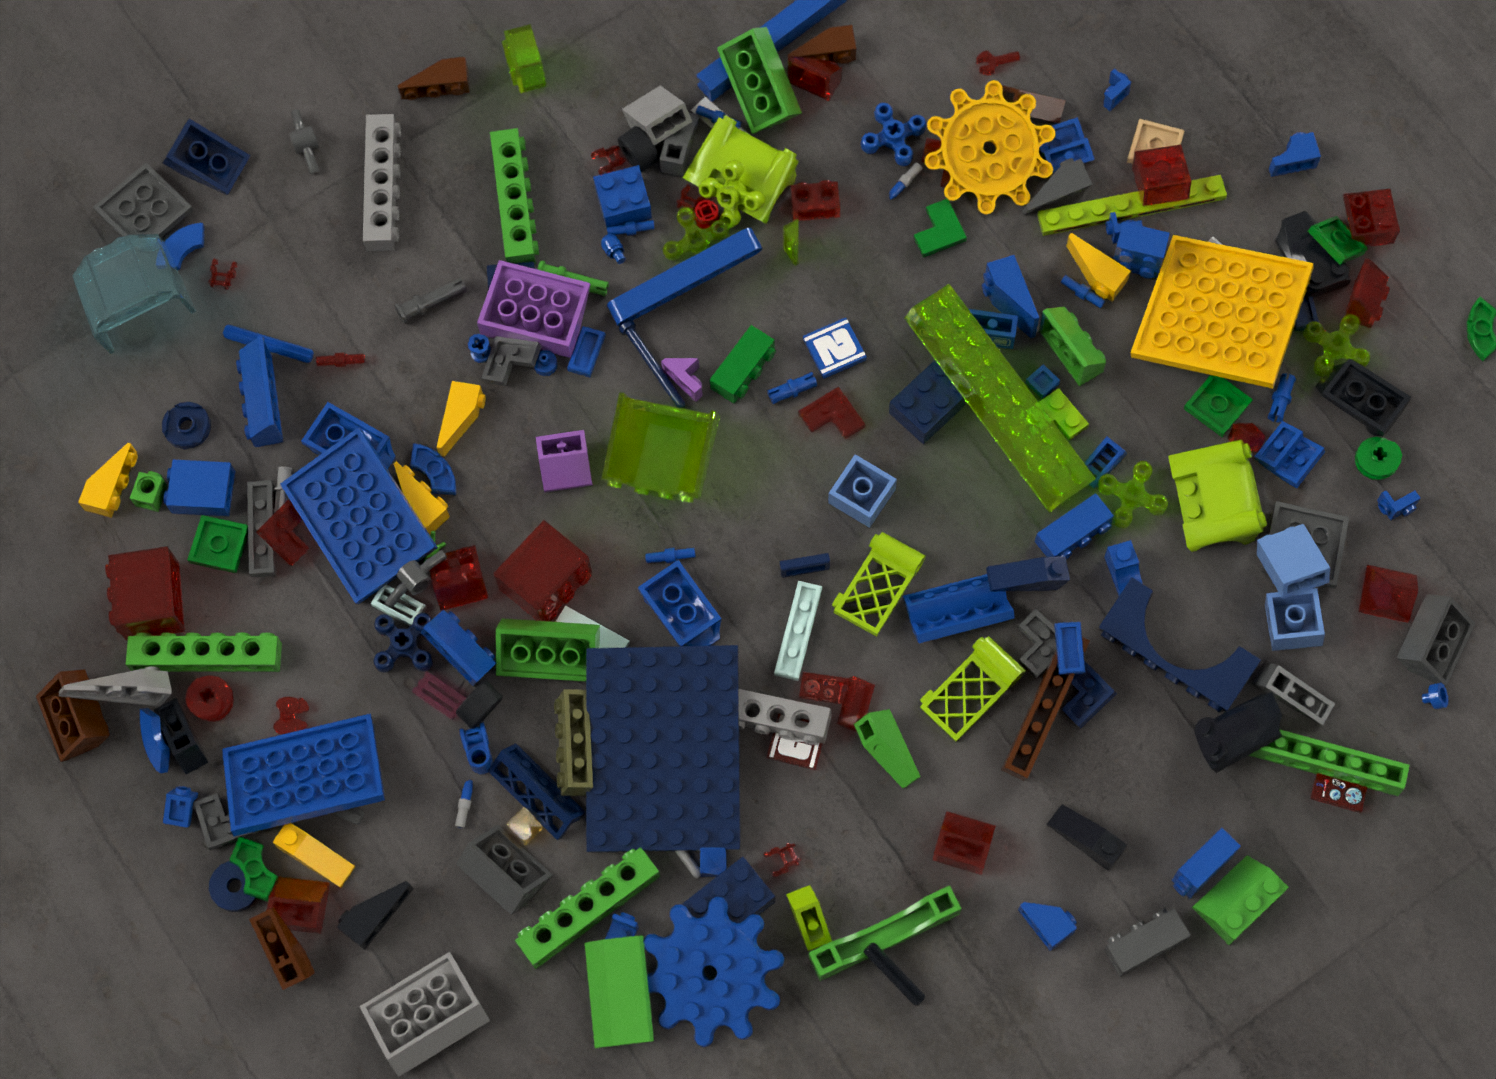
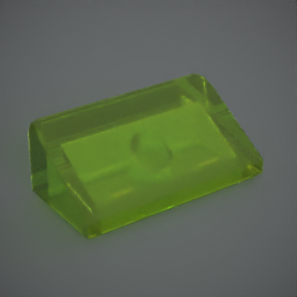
M798 219L783 226V249L795 266L799 263Z

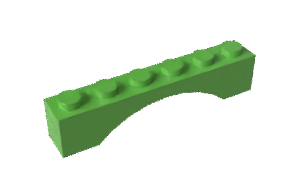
M949 885L926 896L890 918L809 952V960L819 981H822L868 959L864 954V949L870 943H876L882 951H885L960 915L961 907Z

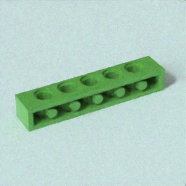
M518 128L490 132L506 262H534L536 264L535 255H539L537 240L533 241L532 234L537 232L535 219L530 220V213L534 212L532 198L528 199L527 192H531L530 179L525 178L524 171H529L527 157H522V151L526 150L524 136H519ZM509 154H514L513 157H510V158H507V157H506V156L509 155ZM510 175H517L515 178H508ZM514 195L520 196L517 199H511V197ZM516 216H522L520 220H513ZM519 237H525L523 241H516Z
M137 633L136 636H128L126 666L131 671L152 666L160 668V671L280 672L282 642L273 633H261L260 636H250L248 633H236L235 636H226L223 633H211L210 636H201L198 633H186V636H176L174 633H162L161 636ZM160 647L158 654L150 656L152 649ZM230 647L235 648L231 655H224L226 649ZM259 647L256 655H249V651L252 648ZM178 648H185L181 655L175 656V651ZM203 648H210L209 652L206 655H199L200 651Z
M1280 730L1281 738L1249 755L1399 796L1405 789L1410 766L1405 763Z
M641 847L637 850L631 849L623 855V861L616 866L611 864L601 872L602 876L596 881L591 879L580 888L581 892L574 897L572 895L567 896L560 902L558 909L554 912L551 910L547 911L538 919L539 923L532 928L527 926L518 933L517 936L519 938L515 942L535 970L660 877L658 869ZM626 870L635 872V877L630 881L621 878ZM606 885H611L615 888L610 896H603L601 894V889ZM584 901L594 903L593 908L588 912L580 910V905ZM564 916H570L573 919L572 924L568 927H561L559 925L560 919ZM542 932H550L552 934L551 939L547 943H540L538 941V937Z

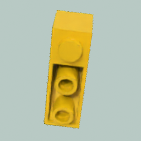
M127 443L87 479L78 501L84 511L112 518L114 511L118 510L121 502L120 495L122 490L128 485L129 472L131 467L135 466L138 457L131 443Z
M396 461L394 466L402 493L430 535L431 531L437 530L450 517L447 511L449 506L441 497L435 498L430 493L432 490L424 481L418 482L414 478V472L407 465L402 467Z

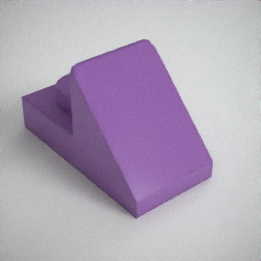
M664 358L661 361L664 373L695 402L703 396L702 383L696 376L692 375L699 368L698 358Z

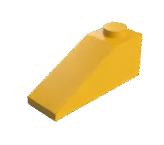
M1071 233L1066 247L1095 293L1099 297L1107 298L1112 302L1128 282L1131 270Z
M452 381L436 446L438 453L442 457L449 452L476 420L480 409L484 408L486 395L483 394L480 385Z
M292 823L285 824L273 841L279 850L340 888L355 868L353 864Z

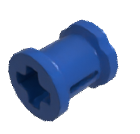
M475 334L470 337L468 342L471 357L478 363L487 362L491 351L489 340L485 335Z

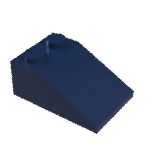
M189 118L162 163L185 177L228 195L251 155Z

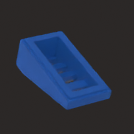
M1106 436L1075 474L1095 489L1127 453ZM1109 448L1116 455L1111 457L1105 450ZM1102 455L1110 462L1106 465L1098 457ZM1094 462L1103 468L1101 472L1092 466ZM1087 469L1097 476L1095 480L1085 473Z

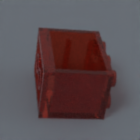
M543 520L493 574L499 590L536 621H552L558 614V609L561 605L569 603L575 595L574 591L580 585L584 586L590 580L592 569L589 557Z
M169 547L108 555L109 564L105 565L107 578L110 579V587L107 588V596L109 602H112V611H109V621L111 626L116 628L117 633H120L125 640H128V636H136L137 633H149L152 636H159L162 633L185 632L179 561Z

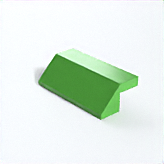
M643 935L586 942L585 953L595 1048L654 1041Z

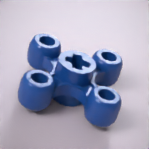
M880 103L875 108L874 116L875 120L882 124L883 130L878 134L866 133L861 139V148L867 154H874L879 147L885 145L889 149H894V157L898 165L908 166L913 160V150L905 144L904 140L910 135H923L927 127L926 120L921 115H914L908 122L902 124V122L893 119V110L889 104Z

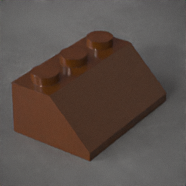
M85 669L59 672L36 695L60 762L67 761L99 747L110 736L108 725L104 720L100 704L97 700L59 696V691L64 685L90 680Z

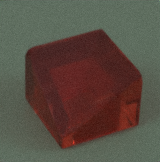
M1253 423L1233 424L1228 436L1230 442L1242 439L1244 444L1248 443L1251 452H1258L1266 438Z

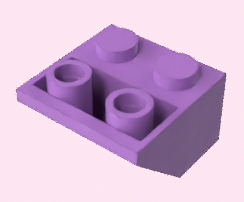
M584 430L536 437L544 492L593 485Z

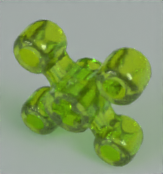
M688 207L681 208L677 212L676 218L677 222L684 227L685 236L680 241L666 242L663 246V254L670 261L679 259L684 252H692L696 255L706 250L707 245L712 240H724L727 238L730 231L729 226L723 220H716L708 229H700L695 225L696 217L693 210ZM685 215L690 216L687 220L682 219ZM718 228H723V229H724V230H723L722 232H720V233H719V232H716V230H717ZM697 237H699L701 242L696 241L695 244H693L692 239L696 240ZM670 249H676L674 253H669Z
M1345 315L1340 321L1339 331L1332 333L1326 332L1322 324L1316 321L1309 322L1305 326L1303 331L1305 340L1310 343L1317 342L1323 346L1324 354L1319 356L1313 365V370L1318 376L1325 377L1329 375L1333 370L1334 360L1340 358L1347 360L1351 358L1363 367L1368 365L1370 361L1369 352L1366 349H1357L1350 345L1349 337L1355 334L1360 326V321L1355 315Z
M1139 461L1135 464L1132 471L1133 479L1127 483H1120L1112 474H1104L1098 480L1097 487L1101 494L1116 495L1121 500V507L1113 514V523L1120 529L1130 526L1133 520L1132 511L1139 506L1146 507L1151 514L1156 516L1164 514L1168 508V500L1165 496L1161 494L1151 495L1145 491L1144 483L1150 479L1153 471L1152 466L1147 461Z

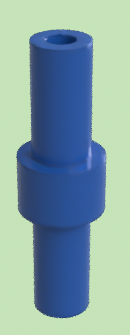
M698 105L695 112L700 116L710 119L714 124L718 117L723 119L726 115L722 111H713ZM735 120L737 121L736 127H738L739 129L741 126V122Z
M627 221L623 225L607 227V232L613 235H636V232L655 229L654 221L636 223L634 221Z
M1067 275L1061 280V283L1074 291L1075 295L1080 299H1086L1099 308H1102L1105 300L1090 291L1091 288L1084 283L1079 284Z
M667 548L663 552L647 553L646 563L662 561L674 563L678 559L696 557L695 548L679 550Z

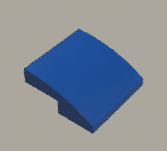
M1078 117L1052 125L1055 130L1054 139L1042 144L1039 148L1042 159L1052 164L1053 173L1061 167V162L1073 158L1074 161L1082 159L1083 164L1095 160L1088 138L1084 137Z
M1282 421L1254 457L1256 461L1291 486L1298 488L1323 456L1325 449L1305 438L1303 431Z

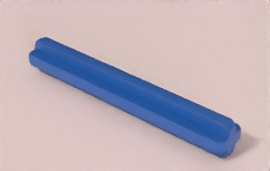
M226 325L223 331L225 338L246 345L257 337L263 336L270 352L310 363L314 356L312 349L232 325Z

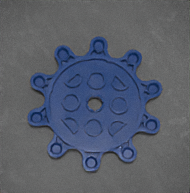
M722 897L712 898L708 905L707 914L701 918L693 917L686 906L682 904L674 905L669 913L674 925L672 934L668 937L649 934L644 938V949L648 953L653 954L658 962L657 969L647 974L649 993H659L666 1001L664 1010L658 1016L660 1026L664 1029H672L680 1021H689L695 1029V1042L701 1047H707L713 1042L715 1030L720 1026L729 1027L734 1035L741 1040L748 1039L753 1033V1027L748 1017L750 1010L754 1007L774 1010L780 1003L779 995L766 986L765 976L768 972L783 966V954L778 950L764 951L758 946L757 936L764 928V920L761 916L752 914L741 923L732 922L727 914L728 904ZM711 965L716 968L717 976L715 979L709 980L704 975L703 970L705 966Z

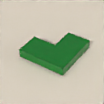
M948 199L926 206V212L934 227L914 234V240L923 258L967 240Z

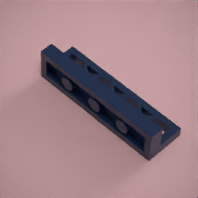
M516 743L501 750L488 769V772L557 840L563 837L571 824L582 819L586 813L570 796H561V787H558L557 783ZM502 762L508 767L509 776H504L498 770ZM517 781H522L525 784L527 793H522L518 789ZM534 798H539L543 802L544 811H540L535 806ZM552 816H557L563 822L560 829L553 824Z

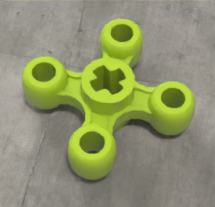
M732 160L723 167L722 174L726 179L725 184H719L715 178L709 177L703 180L698 188L702 197H717L719 204L724 207V211L720 215V222L725 228H733L741 221V214L738 210L739 204L744 205L747 210L752 212L759 210L765 204V196L762 192L756 190L747 192L745 185L739 181L743 175L744 167L737 160Z

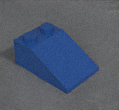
M1015 255L987 263L986 273H983L984 283H982L985 297L989 296L992 305L1001 313L1017 315V327L1030 338H1034L1036 336L1039 315Z

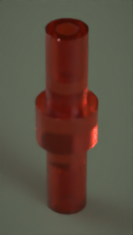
M340 352L330 356H316L317 366L335 365L336 367H346V364L365 363L364 354L346 355L345 352Z

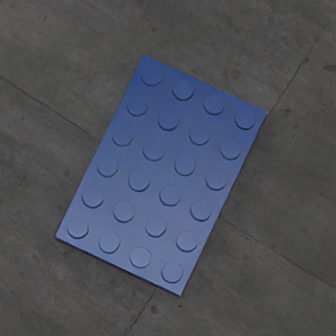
M360 428L355 429L280 483L356 604H360L394 580L403 565L412 560L419 562L438 548Z
M371 714L222 749L230 827L233 837L385 800Z

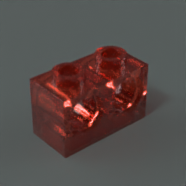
M823 180L819 183L808 184L800 182L796 185H791L793 221L840 217L838 181ZM829 196L832 199L824 200L822 197ZM806 198L808 201L800 202L799 199Z

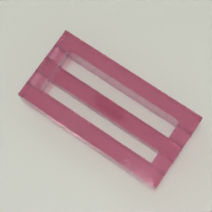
M427 671L424 674V678L419 680L417 687H414L412 690L413 694L452 721L456 717V710L466 699ZM428 681H431L433 684H435L436 686H438L439 688H441L446 693H448L460 702L456 704L451 699H449L448 697L437 691L435 688L427 684ZM423 688L426 689L427 691L438 697L440 700L451 706L454 710L450 712L445 707L434 701L432 698L421 692V690Z

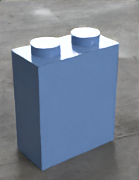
M1304 524L1289 527L1284 531L1266 535L1257 540V556L1282 599L1329 583L1330 567Z

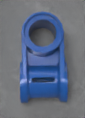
M484 722L474 729H459L467 760L472 770L477 774L488 773L493 760ZM478 756L486 757L483 763H474Z

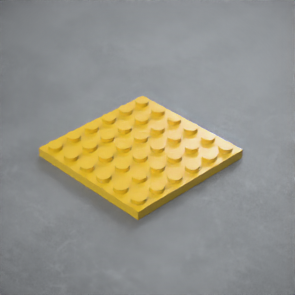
M1173 235L1130 352L1131 358L1273 389L1313 271V263Z

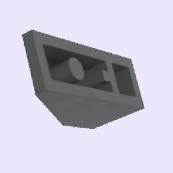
M1073 158L1061 162V167L1054 172L1022 210L1023 215L1088 189L1092 183L1082 159L1074 161Z
M1263 662L1252 681V684L1263 692L1269 693L1272 691L1276 700L1320 725L1325 723L1335 705L1334 702L1276 664Z

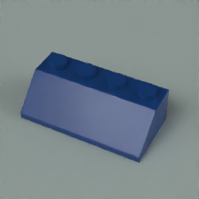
M260 336L239 350L240 360H236L238 373L242 374L243 380L239 382L241 396H245L242 412L244 418L248 420V425L244 427L247 440L252 441L254 447L283 443L272 354L263 336Z

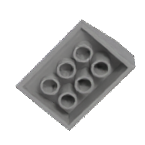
M450 952L359 1006L387 1061L398 1077L490 1021Z

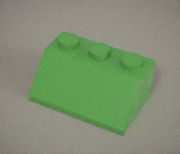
M1065 307L1047 308L1043 310L1039 332L1077 384L1081 386L1103 373L1106 358L1101 350H1096L1093 346L1088 332L1082 331L1079 327L1076 316L1072 312L1069 313Z
M1247 855L1192 908L1230 945L1280 898L1289 887L1270 868Z

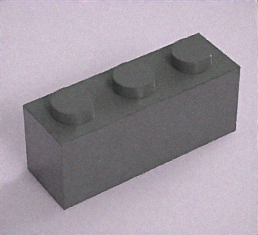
M1164 908L1152 915L1154 920L1146 924L1144 921H1140L1130 927L1132 932L1124 936L1118 933L1107 940L1109 944L1105 947L1104 951L1120 977L1189 939L1191 935L1175 908L1168 912Z

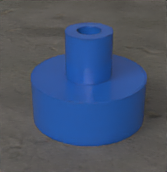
M540 351L534 368L535 371L541 376L552 375L558 366L556 356L551 351Z
M1443 683L1431 684L1429 686L1428 693L1422 694L1424 704L1431 703L1434 709L1446 708L1448 706V694Z

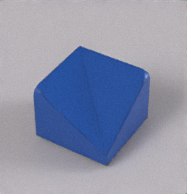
M725 847L700 848L701 877H717L727 869V851Z

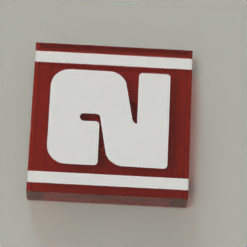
M778 714L776 723L781 722L784 719V715ZM800 719L797 721L796 726L804 728L809 724V721ZM773 732L767 758L816 770L823 743L810 745L803 742L804 739L796 737L793 740H787L779 737V733Z

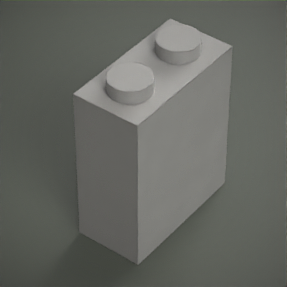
M662 86L655 88L622 109L630 128L634 126L641 128L653 145H656L692 122L685 103Z

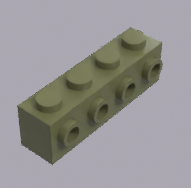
M564 689L554 701V713L558 714V723L555 725V737L559 738L556 762L560 763V772L557 774V786L561 787V796H586V792H590L593 788L590 715L586 710V690Z

